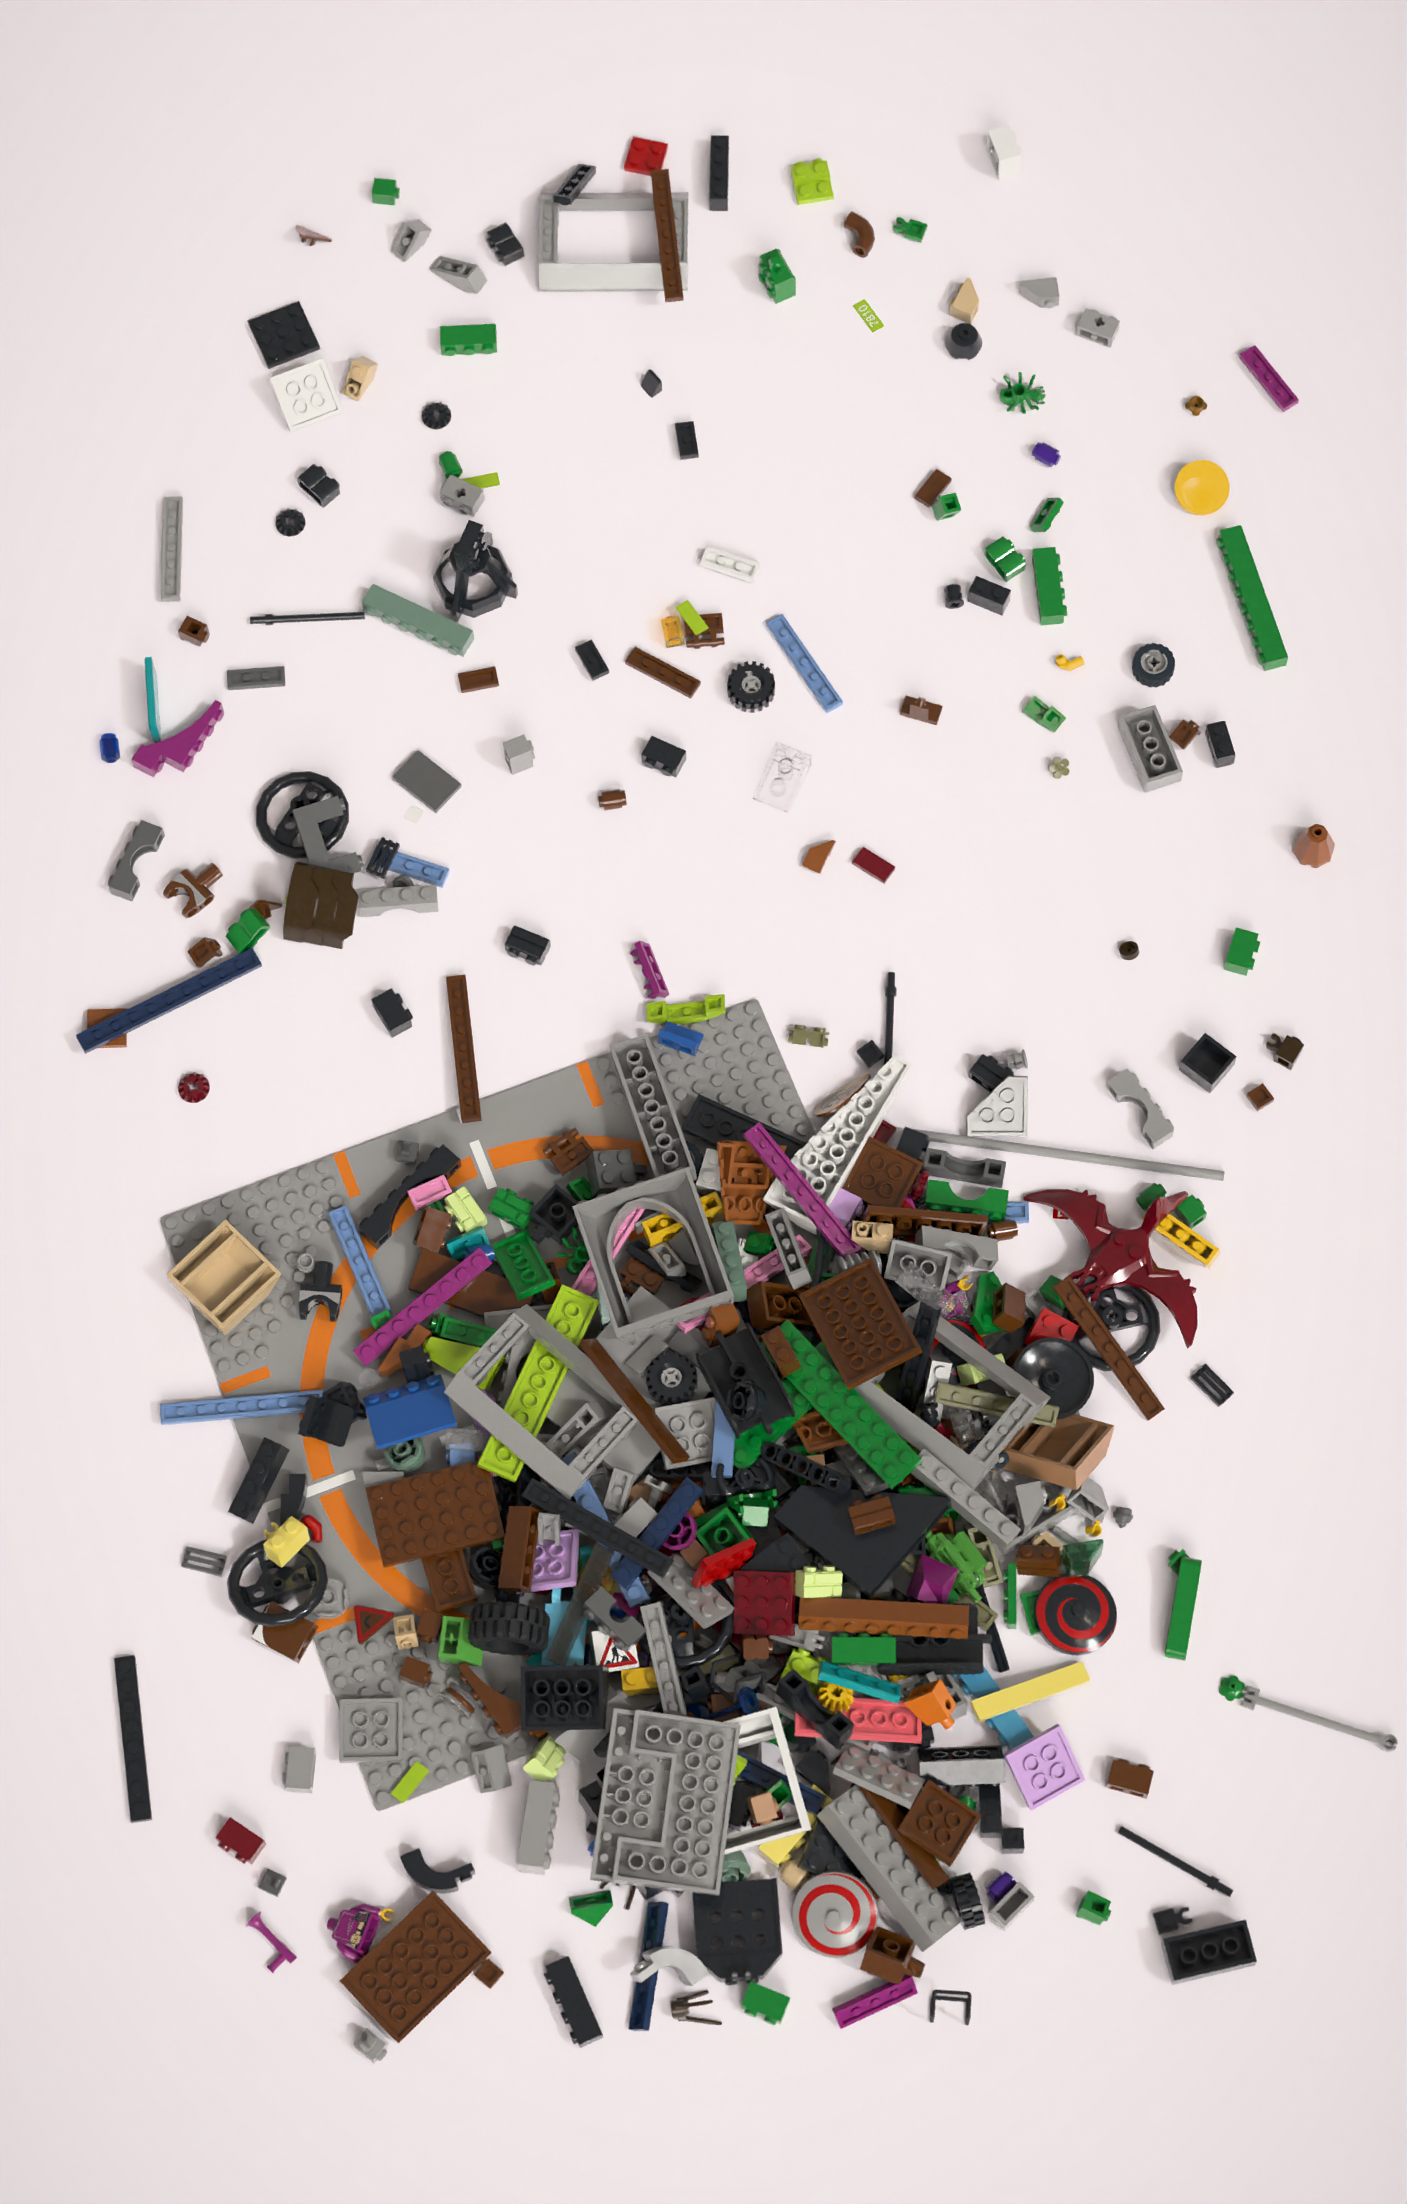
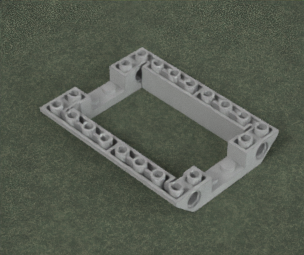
M671 192L683 291H688L689 192ZM541 193L538 263L539 292L664 291L661 263H558L559 211L654 210L653 193H580L571 205H561L560 203L553 202V195L555 193Z
M920 1302L909 1307L902 1314L912 1333ZM940 1316L934 1338L1017 1398L970 1455L874 1385L880 1382L885 1376V1372L854 1389L902 1439L920 1452L923 1449L927 1450L975 1490L999 1461L1001 1451L1021 1427L1025 1429L1050 1400V1396Z
M527 1304L515 1311L460 1369L444 1391L451 1400L557 1492L568 1499H571L593 1475L597 1466L621 1440L624 1441L640 1423L591 1359ZM527 1331L618 1410L613 1418L569 1465H566L476 1387V1385L479 1386L485 1380L488 1371L503 1355L523 1339V1335Z

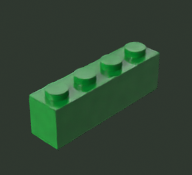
M1056 547L1033 549L1032 564L1040 625L1064 624V616H1067V605H1063L1065 589L1061 588L1060 582H1063L1062 571L1058 569V565H1061L1060 554H1056Z

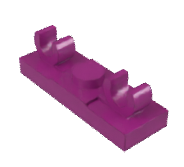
M639 940L634 943L636 949L632 950L630 955H638V959L633 963L642 965V973L649 980V983L643 987L645 990L652 988V993L647 998L655 999L657 996L665 998L670 993L649 943Z

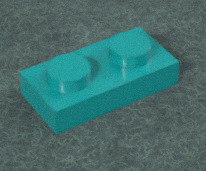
M482 1226L445 1241L451 1258L455 1260L463 1258V1253L466 1252L467 1247L482 1244L490 1245Z

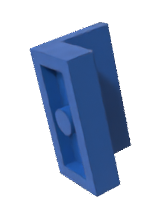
M667 1021L664 1029L659 1031L658 1043L696 1056L704 1034Z

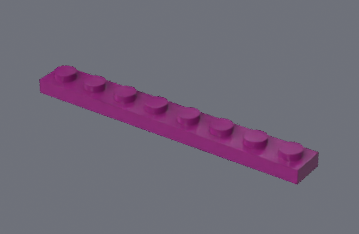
M757 1123L743 1134L745 1140L839 1256L844 1259L846 1255L852 1257L854 1253H857L861 1247L851 1240V1234L761 1123Z
M479 1247L352 1351L366 1367L393 1345L399 1337L404 1336L490 1266L492 1262Z

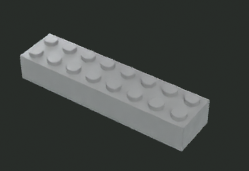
M645 1034L610 1045L611 1057L653 1177L659 1174L666 1175L672 1173L673 1170L680 1167H689L692 1179L696 1180V1170L648 1035Z
M857 1785L838 1797L817 1815L922 1953L962 1922L938 1890L931 1889Z

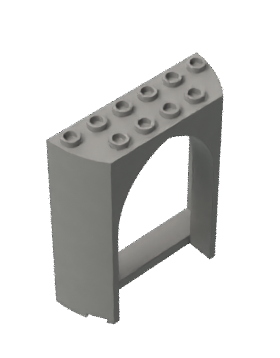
M680 1167L673 1170L672 1173L666 1175L659 1174L651 1180L638 1181L633 1186L621 1187L613 1193L600 1194L595 1199L583 1200L572 1206L613 1328L620 1341L624 1343L632 1341L633 1345L641 1344L640 1336L707 1314L711 1307L733 1303L734 1295L689 1167ZM636 1209L656 1210L670 1216L684 1228L694 1246L711 1295L710 1297L633 1322L613 1260V1248L618 1230Z

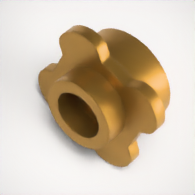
M1193 396L1189 402L1185 403V408L1190 410L1193 416H1199L1202 410L1207 409V403L1201 397Z

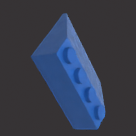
M441 1374L431 1375L426 1379L412 1381L406 1385L392 1387L387 1391L372 1393L362 1398L378 1450L457 1426L449 1397L444 1393L446 1388Z

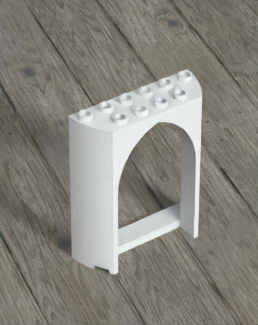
M777 1707L725 1721L726 1723L741 1725L738 1748L777 1738L798 1815L727 1835L724 1855L811 1830Z

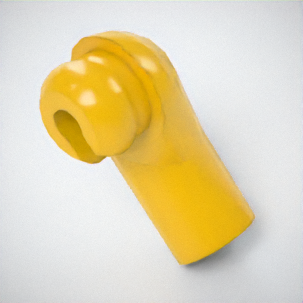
M1059 654L1055 658L1057 667L1067 671H1072L1085 664L1082 656L1068 660L1063 654Z

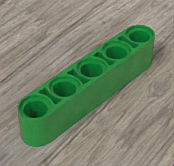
M1181 1556L1164 1657L1186 1660L1202 1560Z

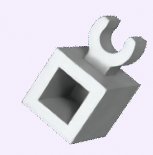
M368 2028L362 2032L353 2044L355 2049L374 2064L377 2060L379 2062L382 2061L388 2053L386 2050L388 2048L387 2044Z

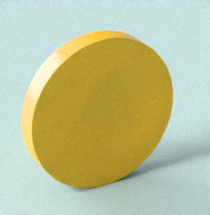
M1208 460L1190 462L1180 470L1174 482V494L1177 502L1185 511L1193 515L1206 516L1215 513L1225 504L1229 496L1230 484L1226 473L1219 465Z

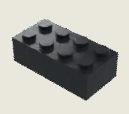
M1246 1919L1164 1938L1161 1941L1172 1985L1252 1967L1257 1963Z

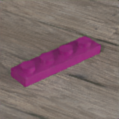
M1256 345L1240 353V360L1282 412L1299 403L1298 397Z
M905 1974L900 1985L891 1982L885 1983L832 2008L839 2028L843 2029L918 1994L912 1976Z

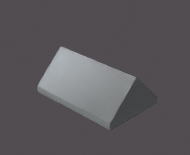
M893 1238L884 1278L944 1292L953 1253Z

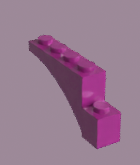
M215 700L197 721L180 733L150 745L141 744L131 759L134 768L154 778L156 773H159L164 763L184 773L186 768L192 765L196 753L202 750L206 738L212 735L216 723L222 720L224 716L222 703Z

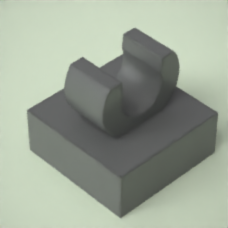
M399 1140L395 1160L416 1164L419 1143Z
M267 1869L258 1888L278 1898L287 1881V1877Z

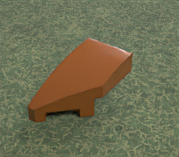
M831 840L811 847L802 866L821 874L836 841Z

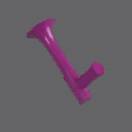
M260 1911L245 1927L250 1926L257 1929L280 1953L267 1966L274 1973L285 1960L292 1964L297 1959V1956L265 1926L261 1919Z

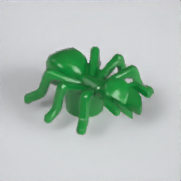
M1022 372L1018 373V383L1011 386L1006 375L1003 376L1008 388H1003L1000 391L999 399L1004 405L1013 404V406L1007 409V412L1014 411L1016 406L1021 403V412L1026 414L1024 400L1031 410H1039V407L1037 405L1033 406L1029 399L1038 405L1045 404V401L1042 400L1046 397V394H1041L1045 393V390H1042L1043 386L1036 387L1032 392H1028L1033 385L1036 377L1035 374L1032 375L1027 388L1022 384Z
M574 1227L572 1228L573 1240L578 1248L570 1245L569 1241L563 1237L562 1241L565 1243V1246L574 1251L569 1254L557 1253V1257H571L566 1262V1269L572 1275L581 1272L583 1265L585 1267L590 1259L584 1239L583 1244H581L577 1238V1230Z

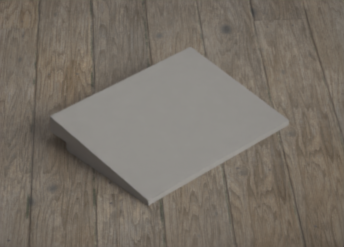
M642 1286L627 1301L633 1322L672 1310ZM610 1321L596 1339L652 1409L668 1406L667 1403L662 1405L660 1401H655L653 1396L649 1394L645 1378L647 1371L639 1378L625 1363L653 1335L668 1344L678 1329L682 1330L675 1324L640 1336L641 1344L633 1345L632 1341L624 1343L617 1338ZM696 1327L685 1333L710 1350L719 1347L709 1348L707 1341L702 1337V1332ZM670 1349L666 1351L671 1352V1355H675V1353ZM696 1366L694 1367L697 1371L698 1387L695 1389L694 1396L689 1397L688 1402L705 1399L711 1393V1389L703 1374ZM569 1369L546 1418L561 1429L586 1403L597 1402L610 1418L594 1434L579 1444L582 1448H585L618 1410ZM639 1423L624 1441L621 1440L601 1463L612 1472L614 1467H619L636 1473L633 1481L634 1484L661 1452V1448L643 1425Z
M613 1709L590 1880L719 1895L741 1725L636 1709L635 1711Z

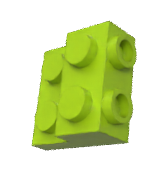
M817 158L812 163L805 164L799 161L794 166H791V177L797 205L834 199L827 160L823 161Z
M800 1647L798 1649L793 1648L780 1680L794 1669L809 1682L813 1695L818 1696L819 1689L826 1682L818 1679L819 1664L821 1661L828 1663L830 1661L821 1656H818V1658L813 1657L806 1649Z

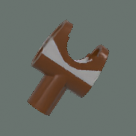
M214 863L209 864L196 876L189 869H184L165 887L163 896L166 899L181 894L190 897L187 905L182 910V915L185 918H191L214 900L215 895L208 888L223 877V874Z

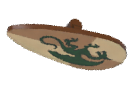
M869 1073L829 1095L814 1108L813 1114L816 1117H823L845 1106L870 1080L871 1075Z

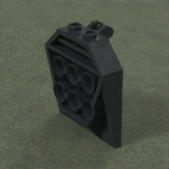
M777 1878L721 1882L719 1895L692 1892L697 1958L720 1983L725 1982V1985L738 1984L737 1981H746L747 1984H750V1981L759 1983V1980L764 1979L783 1957ZM755 1911H761L764 1913V1917L761 1920H755L752 1914ZM733 1913H741L743 1915L742 1920L739 1922L733 1921L731 1919ZM713 1914H718L722 1919L719 1923H712L710 1917ZM762 1936L766 1939V1943L758 1946L754 1943L755 1938ZM736 1938H742L745 1944L739 1948L733 1945V1941ZM714 1940H721L724 1943L723 1947L720 1949L713 1948L711 1944Z

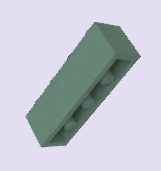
M733 1221L713 1224L712 1235L734 1295L733 1302L746 1301L747 1284Z

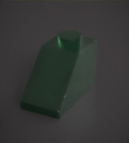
M1103 1539L1063 1545L1061 1557L1068 1577L1083 1576L1090 1573L1102 1555Z

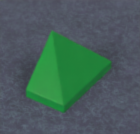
M611 1890L569 1898L571 1914L594 1927L600 1923L613 1907Z

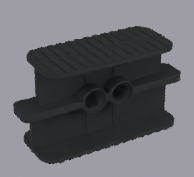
M746 1323L745 1329L725 1339L721 1331L716 1332L715 1335L720 1346L701 1356L698 1352L695 1353L696 1360L712 1394L717 1399L724 1416H726L733 1433H735V1437L740 1439L741 1433L761 1423L768 1435L773 1434L771 1424L788 1415L794 1418L795 1410L785 1387H783L779 1376H777L773 1365H771L753 1328L750 1326V1323ZM738 1372L744 1373V1375L741 1377L735 1376V1374ZM747 1380L766 1392L767 1408L761 1417L747 1422H740L730 1416L732 1412L731 1408L727 1407V1396L729 1390H733L737 1382Z
M947 1603L949 1605L969 1606L968 1639L946 1638L944 1643L938 1644L935 1642L936 1638L924 1636L925 1641L922 1644H916L914 1640L917 1636L892 1635V1637H896V1664L877 1665L878 1673L884 1676H920L933 1671L935 1675H975L984 1673L983 1644L992 1643L991 1634H978L977 1606L971 1603Z

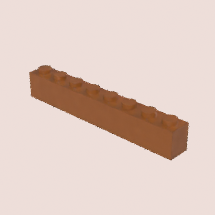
M800 1597L799 1629L968 1639L969 1606Z

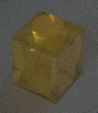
M668 616L665 619H661V630L665 647L671 648L685 645L680 616Z

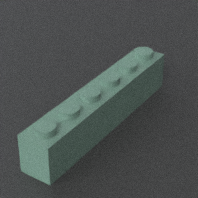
M375 584L371 585L362 600L363 611L367 615L381 618L384 623L393 624L403 632L413 633L418 639L428 640L435 647H443L455 656L460 655L464 657L475 639L472 629Z

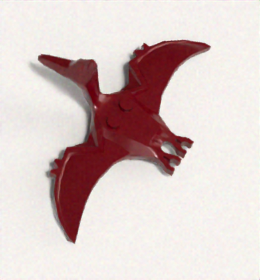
M1049 1189L1030 1193L1023 1197L1024 1201L1044 1204L1062 1212L1071 1219L1084 1235L1089 1248L1088 1260L1081 1270L1074 1271L1068 1276L1072 1280L1080 1278L1076 1283L1078 1288L1083 1286L1085 1279L1089 1276L1097 1280L1095 1283L1084 1287L1082 1291L1083 1295L1094 1291L1090 1299L1092 1303L1098 1299L1101 1291L1110 1287L1131 1285L1142 1288L1158 1298L1168 1308L1180 1328L1187 1349L1192 1346L1198 1327L1197 1304L1193 1295L1196 1293L1197 1288L1190 1286L1191 1279L1184 1280L1179 1270L1159 1268L1154 1262L1149 1248L1150 1236L1164 1218L1188 1197L1186 1191L1168 1197H1157L1148 1207L1142 1225L1138 1229L1117 1228L1110 1224L1105 1204L1096 1200V1194L1088 1195L1087 1189L1083 1193L1069 1189Z

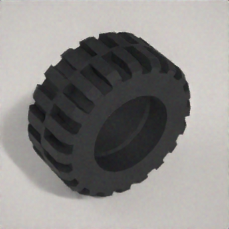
M501 1601L479 1603L473 1607L470 1613L468 1640L473 1647L479 1648L482 1651H489L490 1653L512 1656L540 1654L548 1646L550 1617L546 1611L522 1603Z

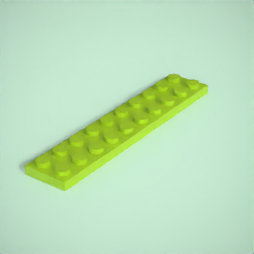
M562 1284L546 1321L579 1348V1344L600 1301ZM536 1340L503 1410L537 1438L569 1368ZM491 1435L478 1463V1467L516 1483L524 1466V1462L493 1435Z

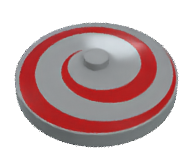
M828 1871L812 1877L801 1887L794 1900L792 1920L798 1937L811 1951L824 1957L843 1958L857 1953L870 1941L878 1922V1907L873 1893L862 1880L846 1872Z

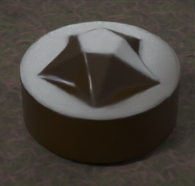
M1126 941L1119 947L1120 956L1124 960H1133L1140 953L1138 944L1134 941Z

